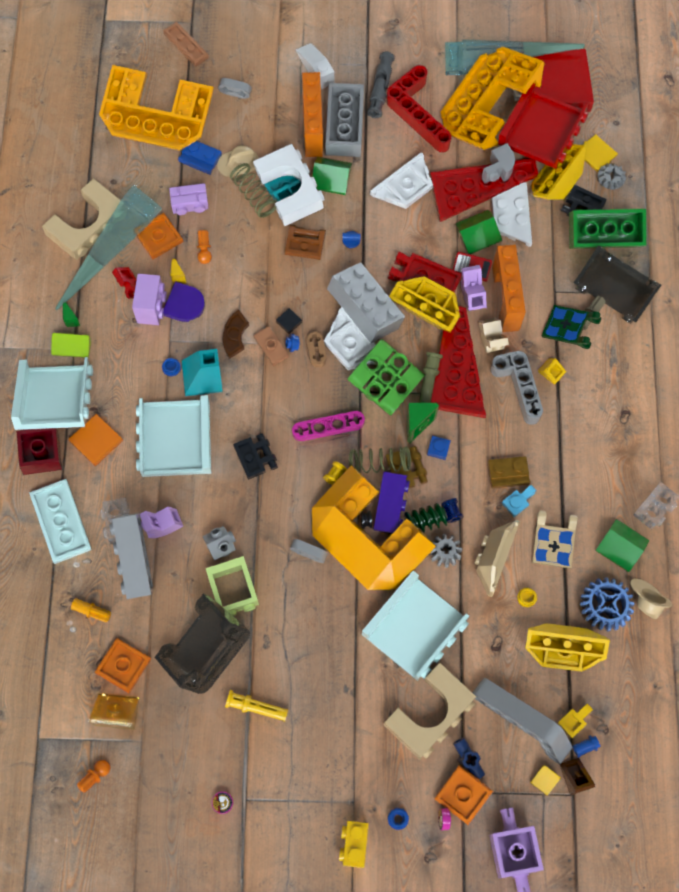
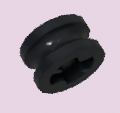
M371 511L367 513L361 512L362 529H365L366 526L372 528Z

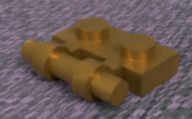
M416 446L409 448L411 463H414L416 471H405L403 466H401L398 472L392 466L390 469V473L407 475L406 480L410 481L409 489L415 487L414 479L419 478L421 484L428 482L426 477L427 471L426 468H423L422 456ZM400 451L393 453V465L398 470L401 463ZM386 454L385 458L389 468L391 462L390 455Z

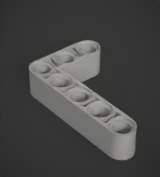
M483 678L472 692L476 696L475 699L538 740L546 755L554 762L561 764L573 748L562 727L487 678Z

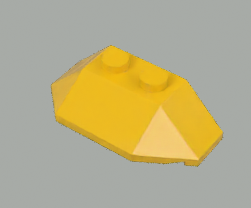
M573 144L570 150H566L567 156L563 164L559 163L557 169L545 165L538 174V177L531 183L533 196L548 200L564 199L583 174L586 147Z
M426 277L399 281L389 295L393 302L409 313L447 332L452 331L460 317L456 293Z
M545 623L528 628L525 649L542 667L583 672L600 661L607 659L610 639L587 628Z

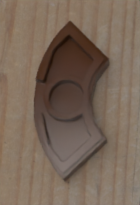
M239 309L230 316L223 332V346L229 359L245 349L242 343V335L244 330L249 327V322Z

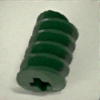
M435 503L434 508L428 505L426 511L421 507L419 508V514L416 510H412L411 515L409 512L404 513V519H409L423 533L425 532V526H428L430 530H433V524L440 528V522L447 526V516L442 504L440 507L438 503Z

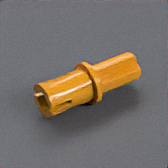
M75 598L71 604V610L85 614L87 618L93 617L100 621L108 622L111 617L110 611L95 606V603L90 604Z

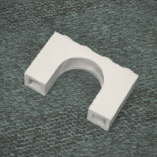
M292 144L253 161L255 171L262 184L281 176H293L302 182L301 187L295 194L275 203L277 213L284 226L324 209L322 201L325 200L321 190L317 191L316 189L317 184L314 177L309 176L308 173L310 172L307 164L302 163L300 151L298 149L295 150Z

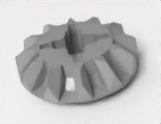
M607 163L599 169L598 181L607 189H618L625 183L626 171H623L622 166L619 167L615 163ZM613 171L615 177L611 181L610 173Z

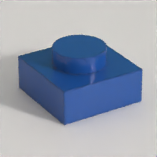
M432 436L427 456L446 460L451 440Z

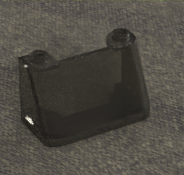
M599 245L574 281V284L577 285L575 289L583 294L588 292L594 297H603L606 301L605 304L624 315L622 319L630 324L632 322L637 323L662 288L660 283L650 280L649 277L616 258L613 254L610 255L606 249Z
M202 594L195 604V611L200 615L178 644L169 643L163 645L154 657L180 688L198 694L207 692L250 637V631L246 626L206 594Z

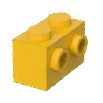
M347 821V826H342L341 839H345V847H340L339 861H343V866L364 868L369 823Z

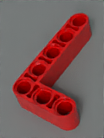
M417 65L387 89L386 103L434 149L441 153L447 152L450 148L451 133L412 98L414 94L426 85L427 68L423 65Z

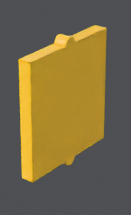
M596 134L584 142L586 147L584 161L597 172L601 166L607 163L610 164V161L618 155L614 149Z

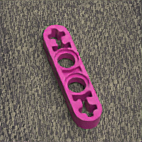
M352 411L302 421L293 426L292 435L297 441H306L355 431L364 426L365 417L359 411ZM354 417H357V419L359 420V424H356L355 421H353ZM346 418H348V422H349V426H347V427H346ZM335 420H340L343 422V426L337 429L333 427L332 423ZM322 424L325 429L322 432H316L314 426ZM308 426H311L312 434H309ZM299 428H302V431H304L303 435L296 433Z

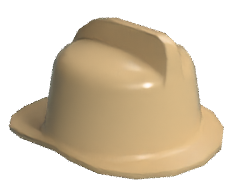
M237 146L219 158L217 163L218 170L222 175L230 177L235 167L247 163L251 167L249 172L255 170L253 161L259 159V157L249 147ZM241 167L240 169H238V170L233 174V177H235L236 174H237L242 168H244V167ZM248 168L243 169L237 176L244 174Z
M641 579L631 580V587L638 594V608L652 619H657L665 608L672 607V602L650 583Z

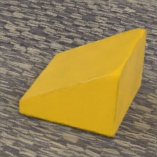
M172 259L170 274L172 282L175 283L176 281L186 284V278L176 259Z
M556 358L547 359L538 369V372L554 385L567 372Z
M543 765L530 783L548 796L561 777Z

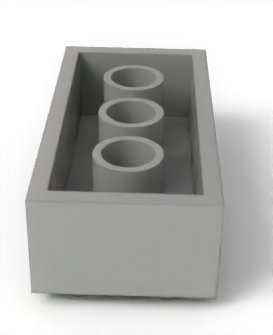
M329 83L326 155L361 157L364 84Z
M361 262L332 276L327 287L328 291L370 343L399 329L405 318L404 314Z
M139 512L114 517L112 522L109 523L111 535H115L116 542L113 543L114 553L119 555L120 560L117 563L118 574L123 576L121 590L123 595L126 594L127 599L151 595L154 591Z

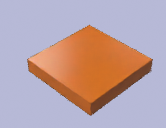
M165 213L158 215L133 230L152 260L183 243V238Z
M97 414L85 423V427H81L68 439L95 467L123 442V439Z
M116 638L94 673L130 694L151 661V658Z
M459 764L434 799L469 825L493 790Z

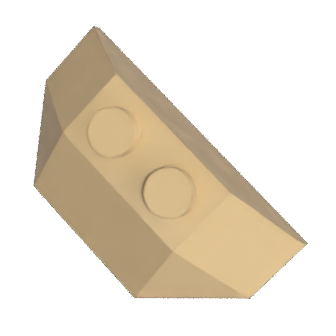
M518 520L491 530L490 535H485L481 546L485 548L483 553H478L475 564L478 565L476 572L489 597H492L520 523Z

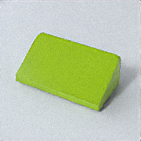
M52 333L51 355L89 358L91 347L89 335Z

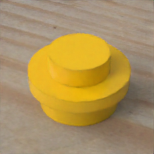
M523 588L517 594V601L525 608L532 607L537 601V594L531 588Z

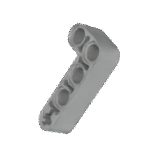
M515 351L495 356L490 368L492 375L495 377L511 375L524 421L530 425L537 424L542 416L543 408L527 355L522 351ZM515 360H518V361H520L522 364H521V365H518V364H516L514 361H515ZM496 364H501L504 368H498ZM519 377H524L527 381L523 382ZM524 394H529L532 398L527 399Z

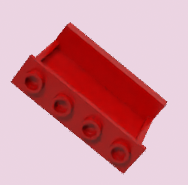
M586 49L533 57L544 62L540 88L535 86L534 91L581 110L587 104L586 112H591L594 98Z
M533 83L526 94L522 93L499 134L498 145L502 146L508 143L512 151L557 169L559 163L563 164L567 156L566 150L571 149L574 143L573 137L578 136L581 130L580 124L585 123L589 113L586 112L588 105L585 104L582 110L534 91L536 84Z

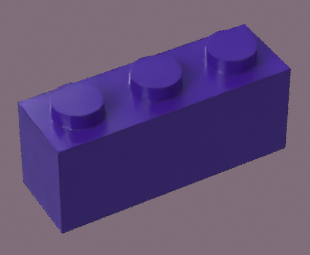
M383 472L374 531L393 534L403 523V519L399 518L401 511L405 512L406 500H403L404 492H408L410 481L406 480L407 475Z

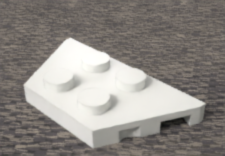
M423 153L418 154L370 191V195L404 209H407L433 188V184L424 162Z
M523 182L492 197V213L501 236H507L513 241L517 239L526 243V246L531 247L532 235L527 182Z
M341 307L324 340V344L347 370H352L359 366L376 344L369 342ZM369 361L367 366L376 365V363Z

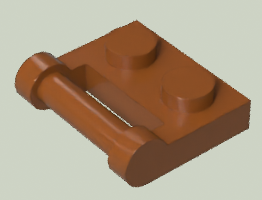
M290 225L285 255L321 260L326 230L320 229V231ZM294 235L315 237V238H318V240H316V239H309V238H302V237H295Z

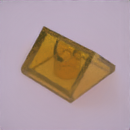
M98 694L89 722L94 726L135 730L139 698Z

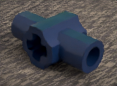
M464 737L455 741L453 745L459 754L458 762L460 765L467 768L478 779L482 778L485 772L479 764L481 759L479 754L471 750ZM467 755L472 756L470 758L471 763L466 762L468 760Z

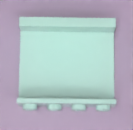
M412 571L362 630V635L418 681L421 677L425 679L432 670L429 668L433 662L438 663L443 657V649L446 646L450 648L457 638L454 637L458 631L462 633L469 624L467 622L469 615L466 613L463 616L418 579L419 575Z

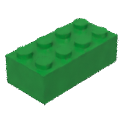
M646 209L573 210L569 212V249L638 248L647 246Z

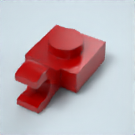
M129 267L115 268L112 273L121 287L125 286L126 297L134 299L133 293H135L137 281Z

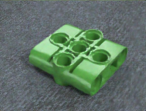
M381 339L347 380L364 393L368 400L376 403L391 416L425 374L410 363L404 354L397 352ZM392 353H394V355L392 356V358H391L387 363H385V361L389 358V356H390ZM394 360H401L403 366L396 367L394 365ZM367 362H375L376 369H370L367 366ZM409 366L408 370L401 377L400 374ZM382 374H389L391 376V380L388 382L384 381L382 379ZM372 378L373 380L369 383V385L365 389H363L367 382ZM402 385L405 388V393H398L396 386ZM370 388H377L379 395H371ZM387 391L386 396L379 402L378 400Z

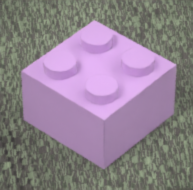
M137 275L132 309L139 324L159 325L160 319L164 317L162 304L166 302L167 292L164 291L165 284L162 283L161 277L158 275Z

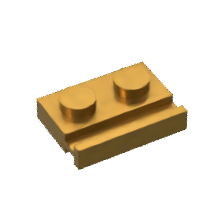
M526 456L488 460L492 489L530 485L531 481L529 479Z

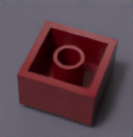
M57 428L16 431L19 467L23 475L62 470Z

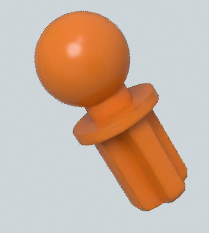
M207 230L198 231L197 248L201 251H199L197 258L202 264H207L212 259V255L208 251L211 245H209Z
M106 760L97 761L94 765V771L89 769L87 771L88 774L77 783L79 790L83 793L87 792L95 783L101 781L100 777L108 775L111 769L109 762Z

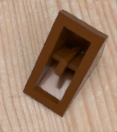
M579 758L560 764L570 796L595 787V783Z

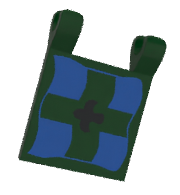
M554 305L541 336L542 338L570 343L584 349H589L591 347L590 338L581 336L586 321L600 324L602 318L597 311L587 312Z

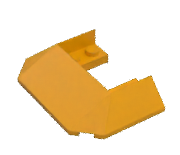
M500 47L496 49L497 52L489 55L487 53L481 55L441 110L443 126L451 133L452 137L484 150L498 146L495 136L505 122L502 118L489 114L490 110L507 87L526 94L533 83L536 84V87L540 88L544 68L542 60L506 47Z
M112 65L99 112L100 117L112 136L179 151L202 137L214 91L213 86L180 80L172 111H162L139 106L147 78L146 72Z
M351 465L312 507V536L367 590L397 589L409 574L432 552L436 545L409 519H406L380 547L353 521L378 495L379 491Z

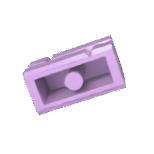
M205 183L169 188L173 214L184 215L192 211L201 213L209 209Z

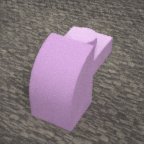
M480 265L461 268V289L468 310L487 308L486 291L482 285Z
M169 506L157 513L145 511L139 514L142 520L141 526L147 532L148 538H159L183 527L177 509Z

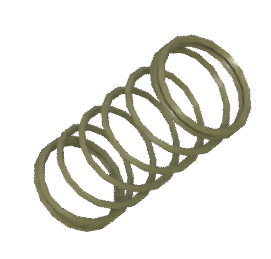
M247 163L240 164L231 172V180L234 181L236 186H240V192L245 193V199L250 200V205L255 207V212L260 218L269 216L276 210L275 205L267 212H260L265 206L276 203V201L270 200L272 195L268 194L262 197L256 206L252 205L251 200L261 197L266 192V187L258 189L251 199H248L246 193L256 190L261 185V181H254L243 192L241 186L252 182L256 174L251 173L247 175L251 167ZM241 167H244L236 174L235 178H233V174ZM248 168L243 175L236 178L243 169ZM254 175L251 181L242 185L247 177ZM243 179L240 185L236 183V181ZM260 182L256 188L247 192L254 183ZM265 189L261 195L253 198L258 191ZM267 196H270V198L265 203L258 205L261 202V200H263Z
M407 446L400 447L401 463L398 470L393 465L392 448L389 449L391 462L387 471L382 463V448L379 449L380 467L378 471H375L372 465L373 452L371 448L369 449L370 468L367 472L362 465V449L359 450V457L355 449H352L349 453V467L353 466L354 452L355 469H359V472L362 468L365 473H369L371 467L376 473L380 471L381 467L385 472H389L391 466L396 472L401 469V466H403L405 471H409L411 467V454ZM405 453H407V467H406Z

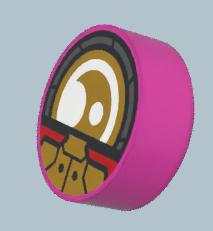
M219 792L212 799V807L217 813L226 814L233 807V799L228 793Z
M448 808L439 809L440 830H449L451 827L450 811Z

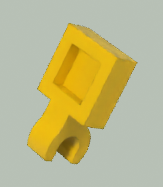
M588 704L577 713L574 709H571L557 724L572 739L587 725L583 719L593 709Z

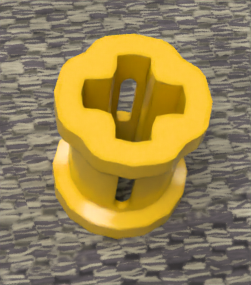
M333 461L332 468L323 478L326 482L333 485L347 468L341 463Z

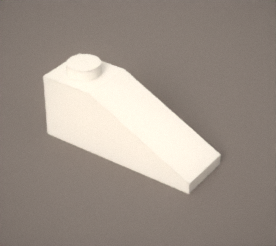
M312 43L296 49V53L308 72H320L321 89L328 87L329 83H334L333 68L327 58Z

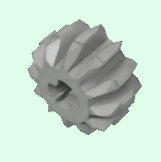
M446 534L442 535V539L438 536L435 537V542L433 543L436 547L430 555H434L431 558L432 562L438 560V567L444 563L445 568H448L449 562L455 566L456 560L461 559L459 553L462 552V548L457 547L460 541L453 542V535L449 539H447ZM443 548H447V551L449 550L448 554H444V551L442 552Z

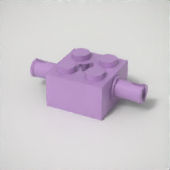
M502 809L500 812L504 830L503 832L489 835L498 879L512 876V878H515L517 892H531L527 875L531 872L543 870L535 828L531 826L519 829L516 826L514 809ZM514 846L516 850H520V854L517 855V858L515 855H512L511 851L514 850Z

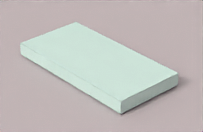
M67 479L29 492L54 564L92 550Z

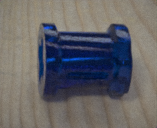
M457 498L441 503L448 517L447 523L459 521L464 517L463 513L459 511Z

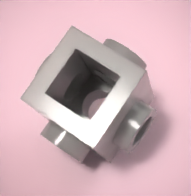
M224 526L215 528L210 533L202 536L214 560L225 557L236 550L233 542L236 540L232 532H227Z

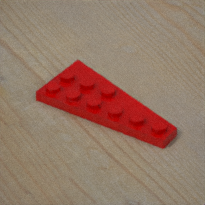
M533 159L515 161L512 175L505 182L499 177L496 181L484 183L482 180L483 169L492 164L431 172L430 178L433 184L439 221L442 222L523 182L537 178L538 169L536 161Z
M458 306L460 317L452 331L447 332L443 330L439 354L443 355V358L440 359L438 370L440 372L435 377L431 403H437L439 405L438 410L486 418L466 307Z

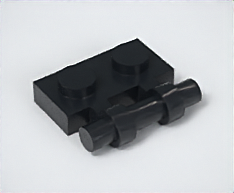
M574 185L566 200L567 203L571 204V207L563 205L561 212L566 213L569 217V212L576 210L577 207L582 210H602L607 199Z
M263 433L256 436L258 439L256 443H253L251 437L233 444L248 480L266 473L264 465H269L271 470L278 468L276 456L272 454L269 448L270 443L268 439H265ZM262 450L265 457L260 458L257 451Z

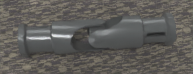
M388 51L380 53L379 57L380 64L377 66L374 87L370 96L371 104L370 108L367 109L368 116L372 118H380L383 113L382 106L386 100L385 92L388 89L392 73L391 65L395 60L394 54Z

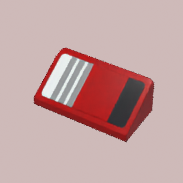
M457 252L453 270L462 274L461 268L480 265L482 281L487 282L493 261Z

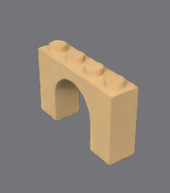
M94 178L81 189L83 199L99 212V216L94 224L87 228L76 229L66 224L57 215H54L42 226L45 235L76 261L83 257L92 245L97 244L100 238L106 232H109L117 221L122 220L127 213L125 204Z
M441 663L426 677L425 682L445 702L446 716L443 722L431 728L421 727L397 708L383 725L419 760L423 756L427 759L435 750L432 747L435 742L441 743L448 735L446 730L450 726L455 728L462 720L459 716L464 710L468 713L475 705L473 700L476 696Z

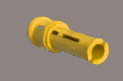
M233 690L229 691L225 708L233 707L241 710L242 713L250 711L285 722L288 709L251 699L252 697L248 694L244 696L234 693Z

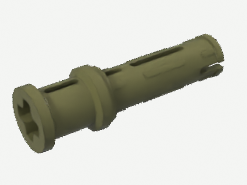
M426 353L428 357L426 366L423 368L425 376L419 403H430L435 377L440 372L438 370L440 359L443 358L441 354Z

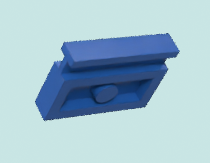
M195 141L183 149L178 160L180 163L211 175V171L215 168L222 153L220 150Z

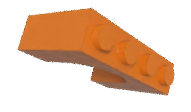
M320 72L302 73L305 157H323Z
M516 245L497 246L492 271L494 283L501 282L502 306L499 313L502 332L520 331L526 310Z

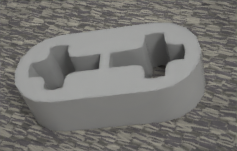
M222 78L218 86L219 91L223 94L242 99H248L252 90L249 84L229 78Z
M294 539L290 550L319 563H324L328 555L325 550L298 539Z

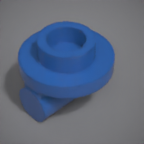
M355 231L343 233V244L347 248H356L360 244L361 233Z

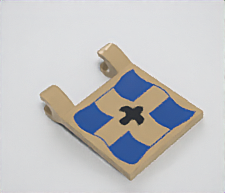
M539 511L537 514L532 563L571 569L578 517L570 515L567 528L545 525L547 513L546 511Z

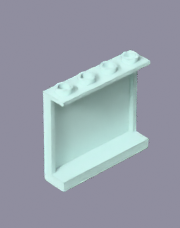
M85 357L84 365L29 368L27 360H19L11 414L15 430L85 427L86 419H89L87 404H90V393H88V390L92 389L90 376H93V366L89 365L88 357Z
M208 395L200 396V400L146 403L143 402L142 398H139V405H136V416L139 417V423H136V433L139 434V441H136L137 453L139 452V459H136L137 471H140L141 476L211 474L210 402Z

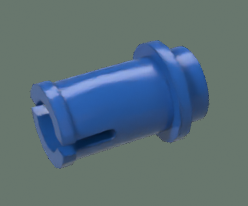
M588 736V739L572 745L578 758L593 750L598 751V748L601 747L596 736Z

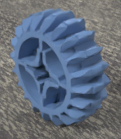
M607 577L603 579V582L598 578L595 583L590 582L589 587L584 588L585 594H582L580 597L584 601L580 603V606L585 607V609L581 611V614H588L585 620H593L591 623L592 627L599 624V630H602L605 626L607 632L611 628L616 631L619 629V625L624 627L626 625L625 621L629 622L631 620L629 615H632L634 610L630 607H633L635 603L629 601L633 598V595L626 594L629 588L626 587L624 590L621 588L623 582L616 585V579L614 578L610 583ZM601 590H608L615 594L607 595L604 591L602 592ZM593 595L597 597L596 600L598 602V607L595 610L592 604ZM619 599L622 604L621 614H619V609L616 606V602ZM611 600H613V601L611 602L610 606H608V607L605 606L604 608L601 609V607L604 605V603H606L607 601L610 602ZM606 613L609 617H613V619L603 618L599 614Z

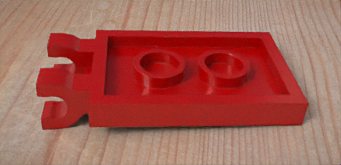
M398 252L394 264L403 266V269L399 271L397 268L391 267L387 279L406 281L426 277L455 293L462 274L412 253L411 257L402 252Z

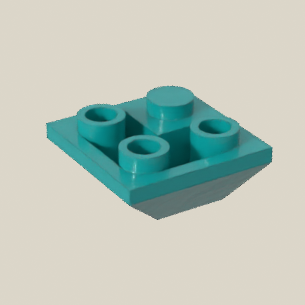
M218 349L197 351L182 360L185 396L223 392Z

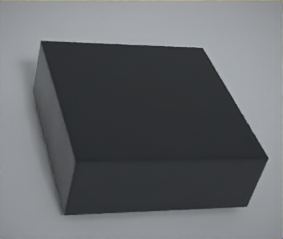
M288 308L276 319V323L290 334L302 323V319Z

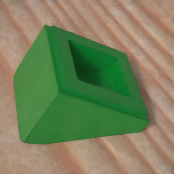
M63 303V321L67 327H79L80 323L68 304Z

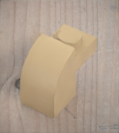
M491 318L478 321L481 339L487 353L503 350L506 345H509L508 337L503 335L500 319Z

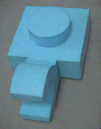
M532 485L521 494L516 490L502 501V505L515 518L529 506L527 500L537 490Z

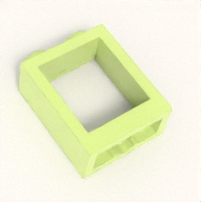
M244 556L205 568L221 617L230 618L237 615L236 612L242 610L248 612L254 610L255 606L259 605ZM243 570L251 598L223 607L214 579Z

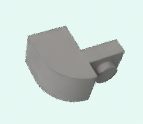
M508 143L492 150L490 156L492 165L484 168L482 173L484 183L496 181L499 177L505 182L512 175L515 155Z

